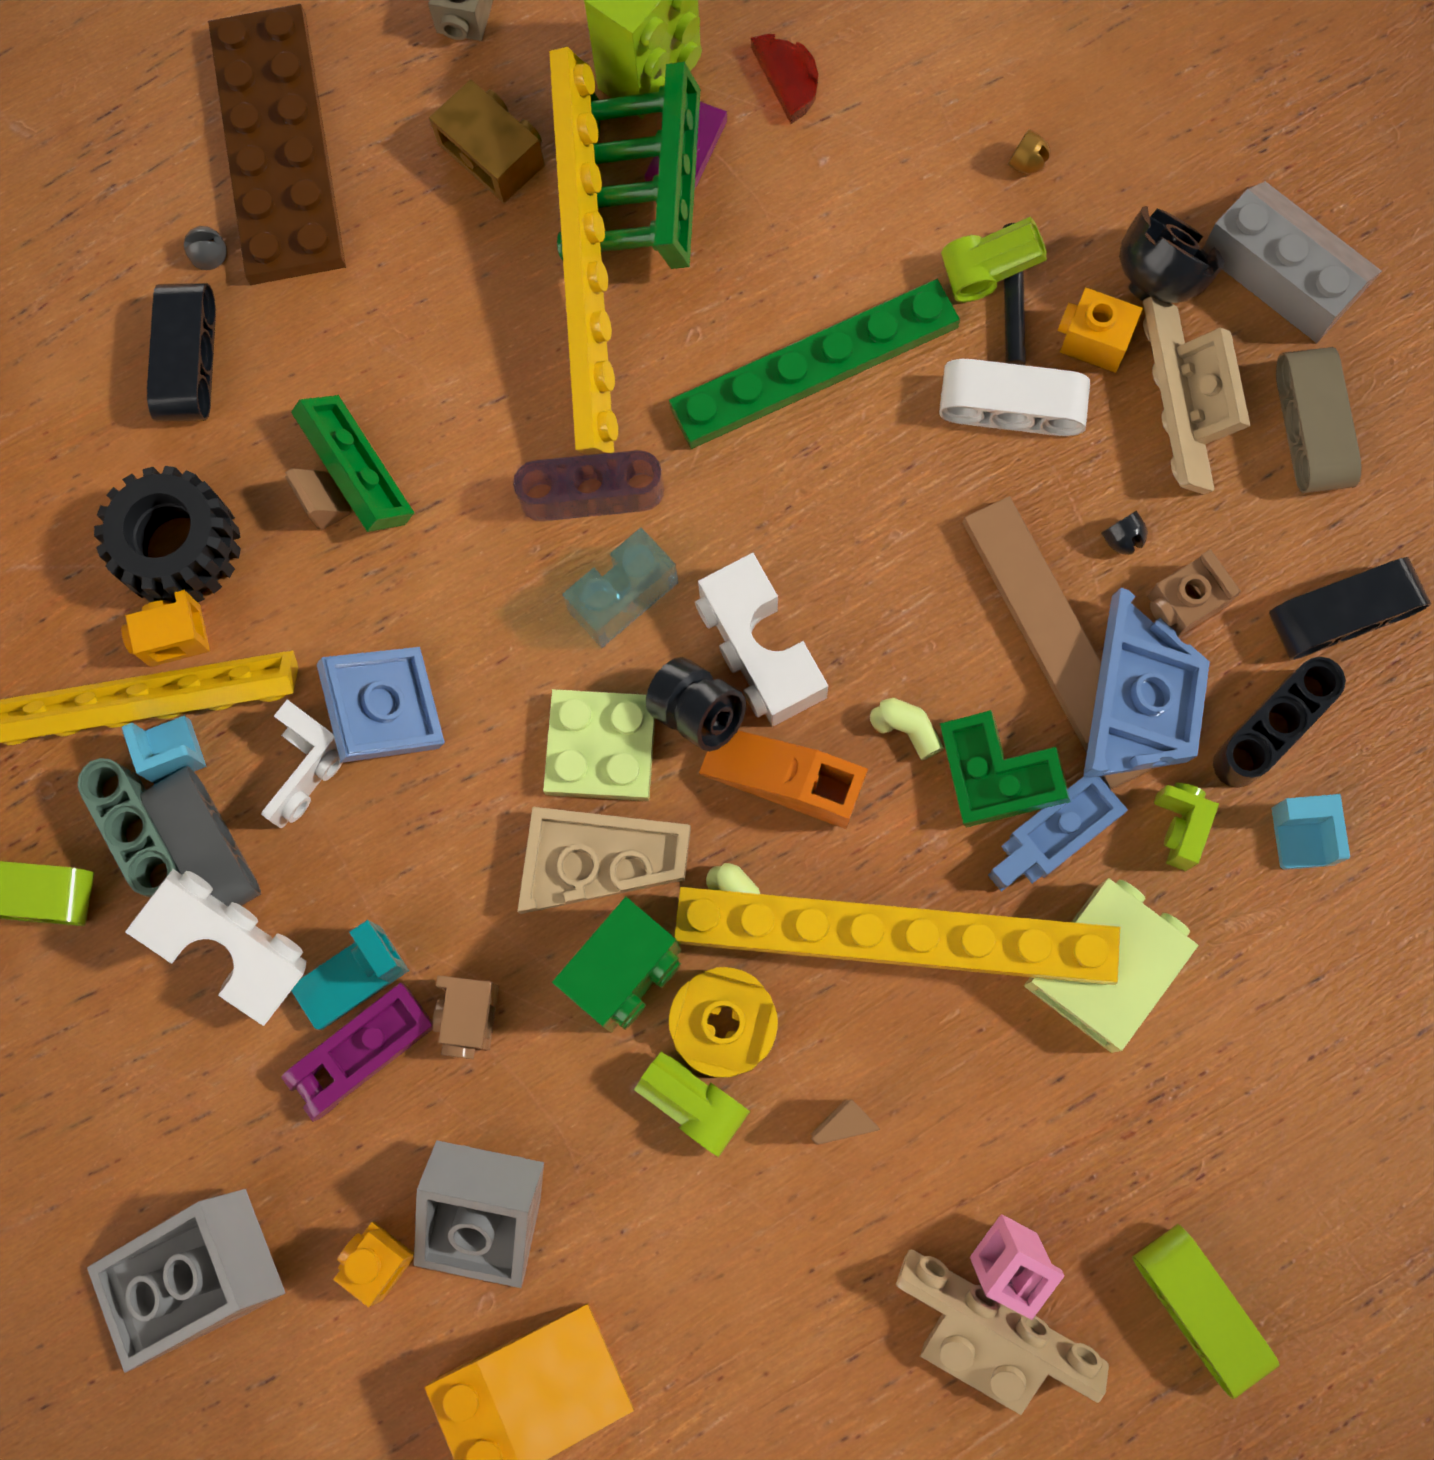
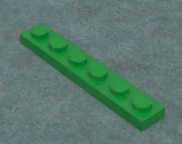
M937 278L669 399L670 409L690 449H693L958 329L960 318Z

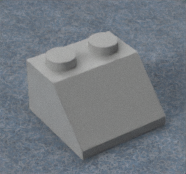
M436 1140L417 1188L414 1266L521 1288L541 1201L544 1162Z

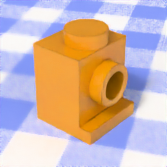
M185 590L174 592L176 599L174 603L165 600L154 601L145 604L140 612L125 615L127 623L121 626L125 647L130 654H134L150 667L210 652L201 605Z
M373 1221L362 1235L357 1233L342 1250L337 1259L341 1263L338 1266L339 1272L333 1280L369 1308L385 1299L414 1259V1252Z

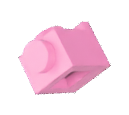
M1002 1214L970 1256L985 1296L1031 1320L1064 1278L1062 1270L1052 1265L1038 1234Z

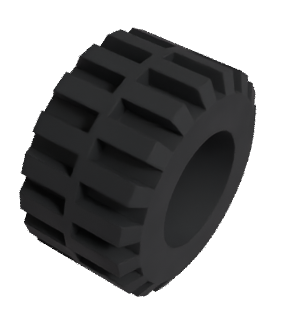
M165 466L162 474H160L154 467L143 469V477L137 479L133 474H130L122 479L126 486L120 491L114 487L106 496L112 501L108 507L100 505L97 513L103 524L94 526V537L102 543L96 549L99 557L107 563L105 567L139 597H145L149 602L165 600L174 603L176 602L174 592L185 590L197 602L205 600L202 594L204 591L210 589L215 594L222 588L218 582L222 575L228 578L231 577L235 568L229 561L231 558L239 559L241 550L234 541L241 538L239 527L234 523L235 517L212 488L205 481L202 482L196 474L188 470L182 474L176 467ZM175 518H190V531L180 548L164 557H148L150 538L159 526Z

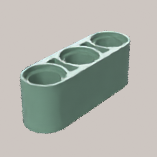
M99 758L90 761L83 767L78 777V789L82 799L128 885L133 891L151 898L159 887L152 888L150 883V875L156 866L165 863L167 876L172 869L179 873L180 871L142 803L140 793L146 789L141 779L133 771L110 759ZM118 775L119 783L116 791L111 796L104 798L103 787L106 781ZM141 819L143 829L140 836L135 841L128 843L126 833L129 825L135 820Z

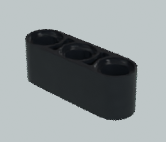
M208 283L158 284L155 286L152 303L147 380L148 409L154 421H206L209 417L216 305L213 290Z
M1404 557L1290 599L1270 610L1269 615L1290 660H1295L1406 619L1428 608L1431 602L1409 557Z
M1325 657L1311 658L1291 673L1214 755L1213 768L1221 782L1236 788L1248 786L1268 772L1344 691L1346 679L1338 663ZM1304 676L1313 677L1321 684L1323 690L1322 697L1315 696L1307 690ZM1269 712L1278 713L1285 718L1288 724V733H1280L1271 726ZM1234 749H1243L1250 754L1254 763L1252 771L1244 770L1235 763L1233 757Z

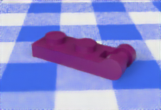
M399 983L289 1068L281 1078L290 1091L297 1090L306 1102L303 1109L312 1122L333 1110L340 1101L433 1030V1022L407 986ZM323 1067L326 1068L334 1079V1082L325 1089L322 1088L314 1077Z

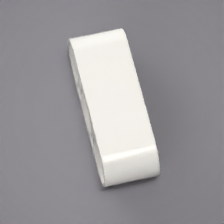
M955 359L947 362L944 368L939 414L944 420L957 424L1055 436H1075L1082 434L1086 430L1090 379L1086 375L1074 371L974 359Z

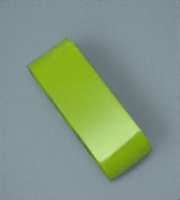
M0 861V919L85 926L94 872L71 867Z
M1175 1225L1132 1256L1136 1267L1216 1382L1231 1399L1237 1398L1280 1366L1277 1357L1197 1243L1181 1225Z

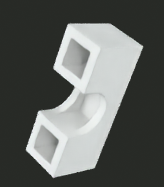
M754 553L698 581L700 599L695 601L696 608L708 629L714 626L718 628L725 641L719 645L722 656L733 673L741 670L750 686L743 691L757 717L765 714L773 727L827 698L829 686L804 641L783 651H771L760 646L753 638L752 631L756 624L778 611V595Z
M172 869L125 932L171 964L181 951L194 941L209 939L224 945L233 958L234 969L223 982L218 996L264 1026L304 974L307 961L300 957L303 953L302 949L292 940L277 933L272 938L255 926L258 923V919L241 905L231 902L229 906H226L210 895L213 888L198 875L190 871H185L182 875Z

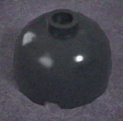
M1143 206L1130 224L1121 242L1119 254L1124 274L1131 281L1128 286L1131 293L1142 301L1153 297L1165 303L1186 302L1200 295L1221 271L1225 261L1215 247L1207 254L1199 246L1198 243L1204 236L1181 219L1158 208L1149 216L1148 206Z

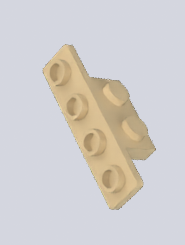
M1149 297L1143 300L1146 315L1143 327L1148 340L1151 342L1155 361L1152 373L1157 386L1160 388L1164 406L1162 423L1170 437L1173 458L1171 459L1172 473L1182 488L1206 494L1214 491L1206 444L1250 427L1232 335L1230 331L1220 327L1185 343L1177 306Z
M912 1249L908 1251L896 1282L897 1287L942 1313L924 1342L920 1357L1022 1415L1047 1375L1052 1376L1095 1402L1099 1403L1106 1393L1109 1364L1091 1347L1082 1343H1075L1055 1332L1037 1316L1031 1320L985 1296L981 1285H974L949 1271L938 1259L923 1256Z

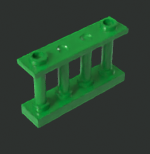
M685 61L666 64L665 85L660 86L659 92L599 100L595 92L590 95L591 112L598 127V141L594 144L596 164L657 156L660 158L659 175H655L653 181L601 187V191L597 193L598 208L652 201L657 203L656 220H652L650 226L605 231L604 241L600 242L601 252L653 247L655 251L660 253L671 269L690 267L701 89ZM658 112L663 114L662 130H658L656 136L599 143L601 120ZM560 231L557 236V249L559 256L563 261L562 237Z

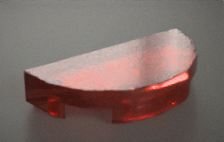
M775 34L751 37V49L790 124L806 115L816 100L819 73L815 59L800 42H796L795 45L788 40L775 39Z

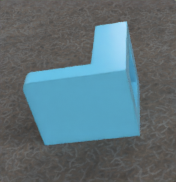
M181 716L148 730H143L134 723L121 727L136 773L154 784L186 766H189L193 771L207 767L192 722L186 716Z
M1341 794L1286 798L1271 808L1279 864L1283 870L1335 866L1350 858Z

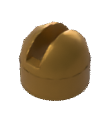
M1028 129L1010 158L1008 165L1028 175L1043 170L1045 162L1049 160L1050 156L1048 143L1040 135Z

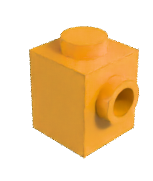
M1085 287L1078 305L1068 302L1058 327V332L1066 334L1060 353L1116 373L1143 308Z

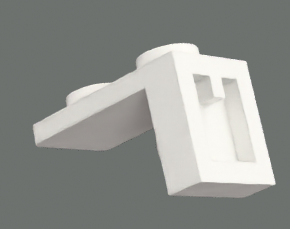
M289 700L285 701L274 717L287 727L281 736L307 756L261 813L262 816L280 828H283L288 821L290 823L295 822L304 814L311 802L309 795L321 780H329L342 765L334 734Z

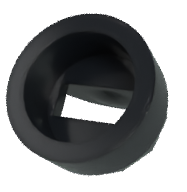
M1136 510L1101 534L1115 552L1131 555L1135 551L1134 546L1137 548L1144 547L1148 531Z

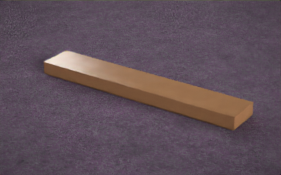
M1008 496L964 517L963 525L1087 753L1101 662L1011 497ZM1154 768L1099 777L1112 790Z

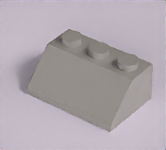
M1266 181L1247 189L1215 223L1203 247L1207 254L1215 247L1225 261L1222 270L1316 343L1322 339L1382 272Z

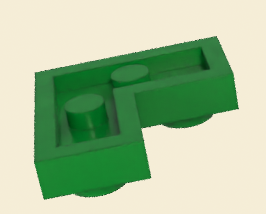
M991 710L940 723L960 813L966 828L1071 802L1056 747L1005 759L995 717Z

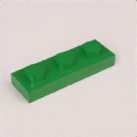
M340 396L299 399L291 411L293 417L365 530L372 532L406 525L414 515L413 509Z

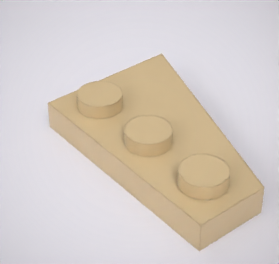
M532 807L517 912L524 914L685 880L691 826L680 823Z

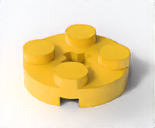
M716 967L696 975L691 981H688L677 992L669 1013V1030L678 1053L696 1071L716 1078H731L753 1070L771 1051L778 1028L777 1012L771 996L764 989V986L751 974L730 967ZM722 1007H728L732 1009V1019L739 1021V1028L737 1032L728 1031L725 1038H718L715 1036V1027L708 1024V1018L710 1014L719 1015Z

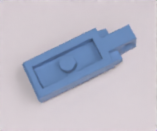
M1083 776L1068 788L1071 802L1040 810L1010 835V839L1001 846L1009 857L993 868L991 873L988 874L989 878L1001 892L1023 874L1032 884L1040 877L1045 878L1128 811L1099 776L1092 778Z

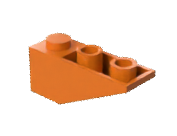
M738 730L731 740L720 749L707 751L699 775L847 830L868 768L816 749Z

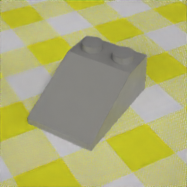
M246 1189L198 1201L87 1267L124 1373L237 1320L285 1294Z

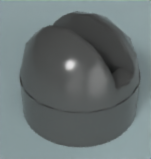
M198 226L191 229L185 236V253L191 263L198 269L213 270L225 261L227 246L217 231L208 226Z

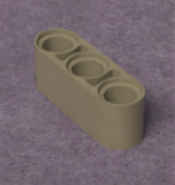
M1334 347L1281 353L1277 359L1276 381L1294 475L1299 490L1302 493L1356 487L1361 478V457L1338 351Z

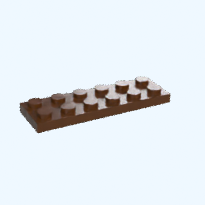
M302 4L209 20L208 24L246 279L250 285L346 268L309 31Z

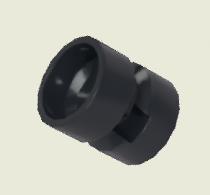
M680 657L672 659L663 665L655 674L648 687L646 709L652 717L670 729L679 731L684 738L702 750L710 752L720 749L737 733L745 715L746 699L742 692L721 679L714 680L710 672L693 661Z

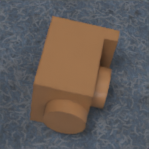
M1210 549L1195 561L1156 584L1147 597L1151 601L1150 609L1156 620L1161 618L1180 637L1228 607L1241 590ZM1188 585L1198 599L1190 598L1185 592V586Z
M438 975L436 987L446 990L445 1000H437L433 1015V1031L440 1032L438 1043L443 1044L441 1055L474 1059L475 1049L490 1050L499 986L488 981Z

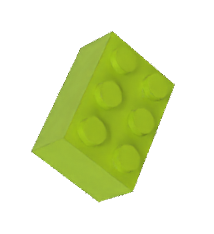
M584 0L597 86L599 90L609 97L617 98L659 92L660 86L665 85L666 64L685 61L690 71L697 64L702 53L698 0ZM647 114L637 116L643 119Z

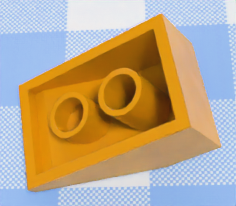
M589 1303L436 1377L424 1387L454 1460H547L635 1410Z

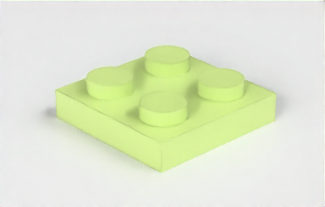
M552 689L543 788L545 795L649 801L655 718L646 709V695Z

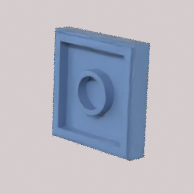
M420 647L322 657L318 661V673L340 763L435 750L445 744Z

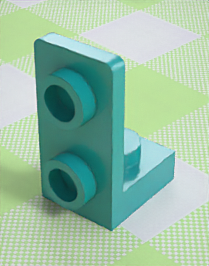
M366 920L351 930L349 933L355 942L302 977L291 990L315 1029L323 1030L409 972L406 964L381 926Z

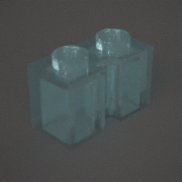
M642 527L610 553L613 568L604 576H601L593 567L562 594L568 612L601 648L678 584L676 564Z

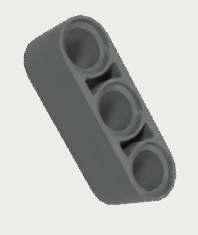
M189 766L180 769L140 793L147 813L182 875L185 871H190L204 879L213 888L210 895L226 906H229L231 902L243 906L261 895V889L208 791L197 774Z

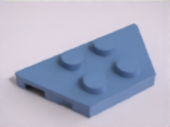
M1120 588L1111 598L1083 774L1090 778L1187 763L1198 755L1210 661L1193 646L1183 643L1176 635V632L1161 618L1153 623L1131 603L1135 595L1124 588Z

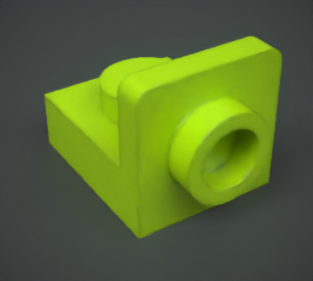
M1175 783L1174 786L1166 785L1156 794L1154 800L1155 805L1182 815V818L1177 816L1173 818L1165 836L1164 846L1171 849L1166 864L1184 871L1199 864L1219 803L1205 799L1206 792L1186 783Z

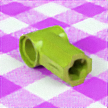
M1031 216L983 238L977 235L958 238L948 243L941 252L954 298L958 302H972L982 299L996 289L998 281L1047 260V251L1043 238Z
M660 1052L650 1064L634 1089L681 1124L679 1126L680 1130L717 1157L721 1155L751 1112L711 1082L709 1085L705 1084L694 1076L690 1070L663 1052Z

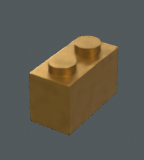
M471 79L429 117L437 144L503 203L545 166L540 146L542 139L537 130L524 119L520 122L508 112L504 101L494 91L489 89L485 92Z

